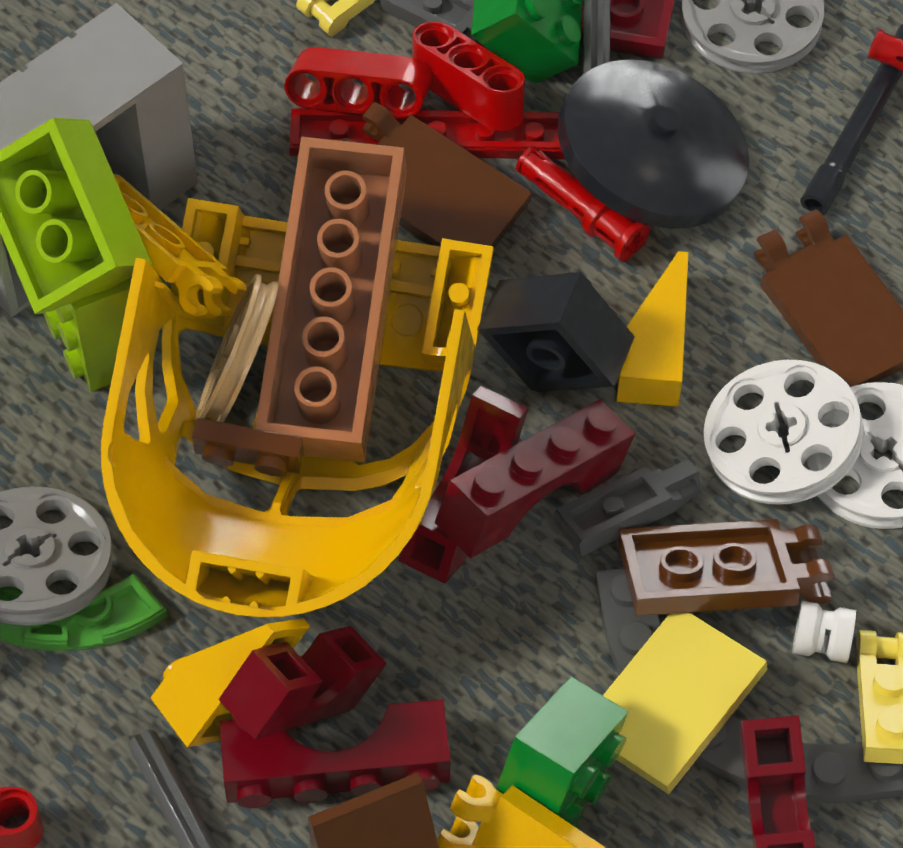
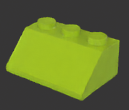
M51 118L0 150V234L34 314H42L114 288L132 277L135 258L146 259L152 266L90 119Z

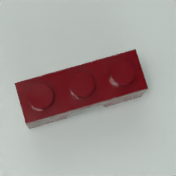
M352 626L319 633L301 657L287 642L252 650L218 700L233 715V719L239 728L249 733L254 739H259L351 711L356 707L387 663Z
M799 715L742 721L740 740L753 848H816L814 831L810 828L805 789L806 767Z

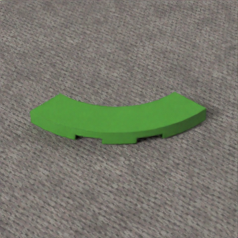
M132 574L126 579L104 588L88 606L62 620L41 625H13L0 622V640L24 648L45 651L92 649L131 638L153 627L167 618L168 615L163 605L139 578ZM16 587L0 588V600H14L23 592Z

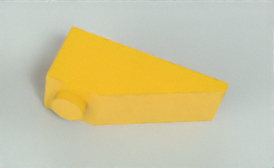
M677 252L627 325V328L635 338L616 381V384H618L617 402L665 406L679 405L683 376L688 252Z
M304 618L268 623L189 656L181 657L165 669L163 681L150 698L186 747L221 741L219 720L233 719V715L218 699L251 651L287 642L294 649L310 628V625Z

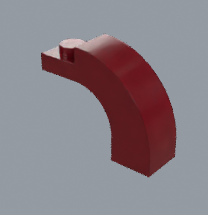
M480 386L473 393L452 460L442 480L431 495L420 525L402 549L398 561L444 584L455 574L467 558V555L434 523L450 480L523 441L519 438L529 408L483 386Z

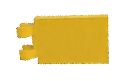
M113 174L151 260L153 269L166 282L177 285L179 302L184 311L191 315L205 316L207 311L216 316H229L232 311L223 304L221 294L227 288L235 295H244L247 291L245 284L240 279L229 276L226 273L228 268L118 174ZM199 289H203L205 307L198 302L197 292Z
M474 775L471 778L466 792L460 789L456 792L450 809L457 817L451 831L443 829L437 840L439 848H606L512 785L502 794L494 788L490 781L479 775ZM475 821H476V822H481V824H480L479 827H478V825L475 823Z

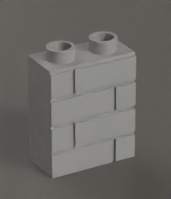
M115 3L74 31L75 37L71 39L67 36L27 63L24 72L17 70L0 82V150L51 118L90 119L113 174L120 175L161 210L198 183L183 63L122 7ZM0 234V306L13 317L29 306L30 302Z

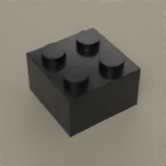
M581 272L499 280L477 328L531 390L537 392L614 387L635 338L618 314L606 303L592 286L590 280Z

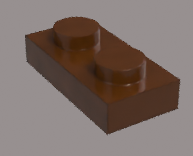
M196 418L192 441L195 454L202 455L204 461L218 466H232L234 461L255 465L256 471L277 477L285 476L287 471L300 473L304 454L303 438Z

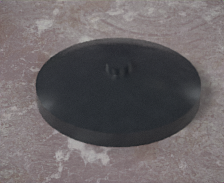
M618 60L598 65L584 73L575 82L560 109L557 127L558 139L569 168L579 182L595 198L627 218L662 228L678 229L700 226L722 215L732 205L744 186L749 170V152L745 136L736 118L711 90L676 69L643 60Z

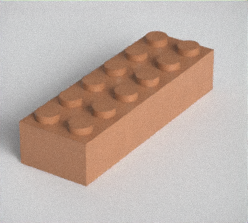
M301 137L255 429L303 438V456L365 463L407 177L404 147Z

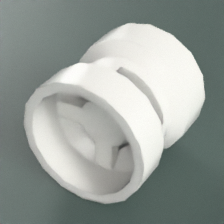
M801 601L792 653L810 656L814 652L826 654L832 661L847 663L854 634L856 610L839 607L832 612L822 610L818 603ZM825 630H829L828 635H825Z

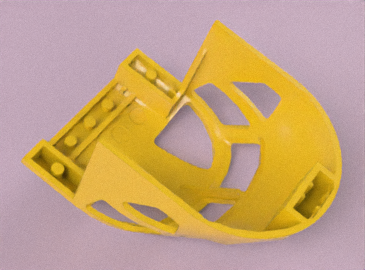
M188 198L182 230L228 268L226 273L229 276L240 279L246 287L255 274L261 275V281L264 284H270L271 281L278 282L288 222L244 216L239 206ZM442 238L441 247L397 240L379 366L443 372L435 420L411 446L390 459L358 465L352 461L303 456L299 474L287 471L286 475L281 477L260 473L255 470V465L234 461L232 466H223L230 471L280 485L270 508L265 512L206 494L175 467L181 438H186L193 445L192 435L197 411L182 374L179 336L182 331L192 330L223 338L242 295H235L227 288L223 290L221 300L232 311L229 316H216L207 311L205 316L191 315L184 311L180 305L177 285L171 283V288H169L146 259L135 258L103 422L101 469L104 489L116 524L126 542L141 562L157 578L192 601L218 611L250 617H284L317 610L350 596L381 574L400 554L415 533L435 489L442 457L450 442L454 423L467 390L479 336L477 328L482 319L494 247ZM199 289L197 299L205 307L203 289ZM274 306L260 346L268 347ZM163 327L161 340L162 370L167 403L159 421H157L153 398V360L159 331ZM135 379L139 440L133 439L124 432L128 397ZM255 418V422H254V425H253V428H254V429H255V425H256V418ZM406 476L391 500L352 516H288L296 492L300 489L357 491L385 486Z

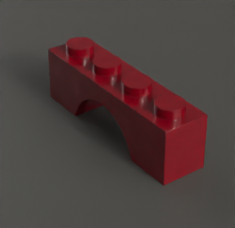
M599 399L451 479L434 523L471 559L508 538L526 513L542 498L558 487L569 483L583 495L612 478L619 472L636 433Z
M444 699L388 704L384 717L373 734L358 745L339 751H321L306 747L294 740L286 731L254 739L249 733L239 728L234 719L219 720L227 803L238 802V805L244 808L264 807L271 803V799L294 797L298 802L314 803L327 798L328 793L349 791L353 796L358 797L417 772L423 781L425 792L437 789L440 783L450 782L451 760Z

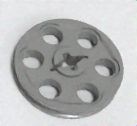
M682 0L681 22L683 30L692 46L711 62L737 72L768 73L792 66L803 59L814 48L822 30L824 0H715L718 6L710 10L698 8L694 4V0ZM744 7L748 10H754L757 7L761 9V12L759 14L753 11L747 15L744 13ZM792 15H803L811 21V24L804 28H796L791 26L786 19ZM721 32L730 35L734 41L726 46H718L713 44L708 37L714 33ZM761 42H772L780 48V51L774 55H765L758 52L755 46Z
M31 486L1 491L0 516L8 517L13 523L7 528L0 529V588L7 586L16 587L23 593L11 601L0 600V622L13 625H41L62 620L81 611L101 593L110 576L112 545L106 522L88 502L63 490ZM50 510L61 511L66 515L64 520L53 524L45 523L38 517ZM80 542H91L99 547L96 552L86 556L74 554L70 550L72 546ZM59 580L71 581L77 585L73 592L63 595L55 594L48 590L52 583Z

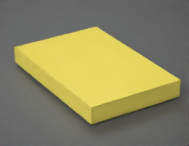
M689 612L669 614L603 695L629 711L620 734L626 737V742L616 760L669 795L767 671V661Z

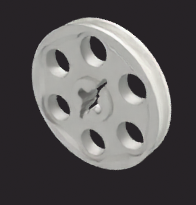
M802 360L767 362L739 374L717 394L707 412L704 424L705 447L711 465L719 479L733 492L746 499L777 505L797 503L811 499L836 485L845 477L856 462L864 436L860 408L856 396L849 385L832 370L819 364ZM807 380L814 384V388L806 396L793 397L787 394L789 386L796 381ZM747 393H758L764 397L761 404L754 409L743 410L736 406L739 398ZM778 410H781L784 423L789 428L787 440L790 452L786 453L782 437L778 436V427H780L777 416ZM832 410H842L849 414L847 421L838 427L830 428L821 423L822 417ZM739 435L746 439L744 446L736 452L726 453L718 449L721 441L728 436ZM816 453H825L832 457L828 467L820 471H810L803 466L805 460ZM766 465L774 466L780 470L778 477L770 483L759 484L752 480L753 474L760 467Z
M873 382L852 386L850 388L856 396L858 405L864 402L875 403L882 408L884 414L875 420L862 418L864 426L862 447L856 462L845 475L854 478L859 483L860 488L856 492L847 495L840 494L833 488H830L818 495V497L834 513L852 523L878 529L902 528L903 508H891L883 502L881 497L889 490L903 491V385ZM832 410L822 417L821 423L830 428L838 427L847 421L849 414L842 410ZM874 449L880 453H884L887 450L892 451V459L889 460L887 457L882 456L876 460L873 458ZM825 453L813 454L805 460L804 467L810 471L823 470L831 463L832 457Z

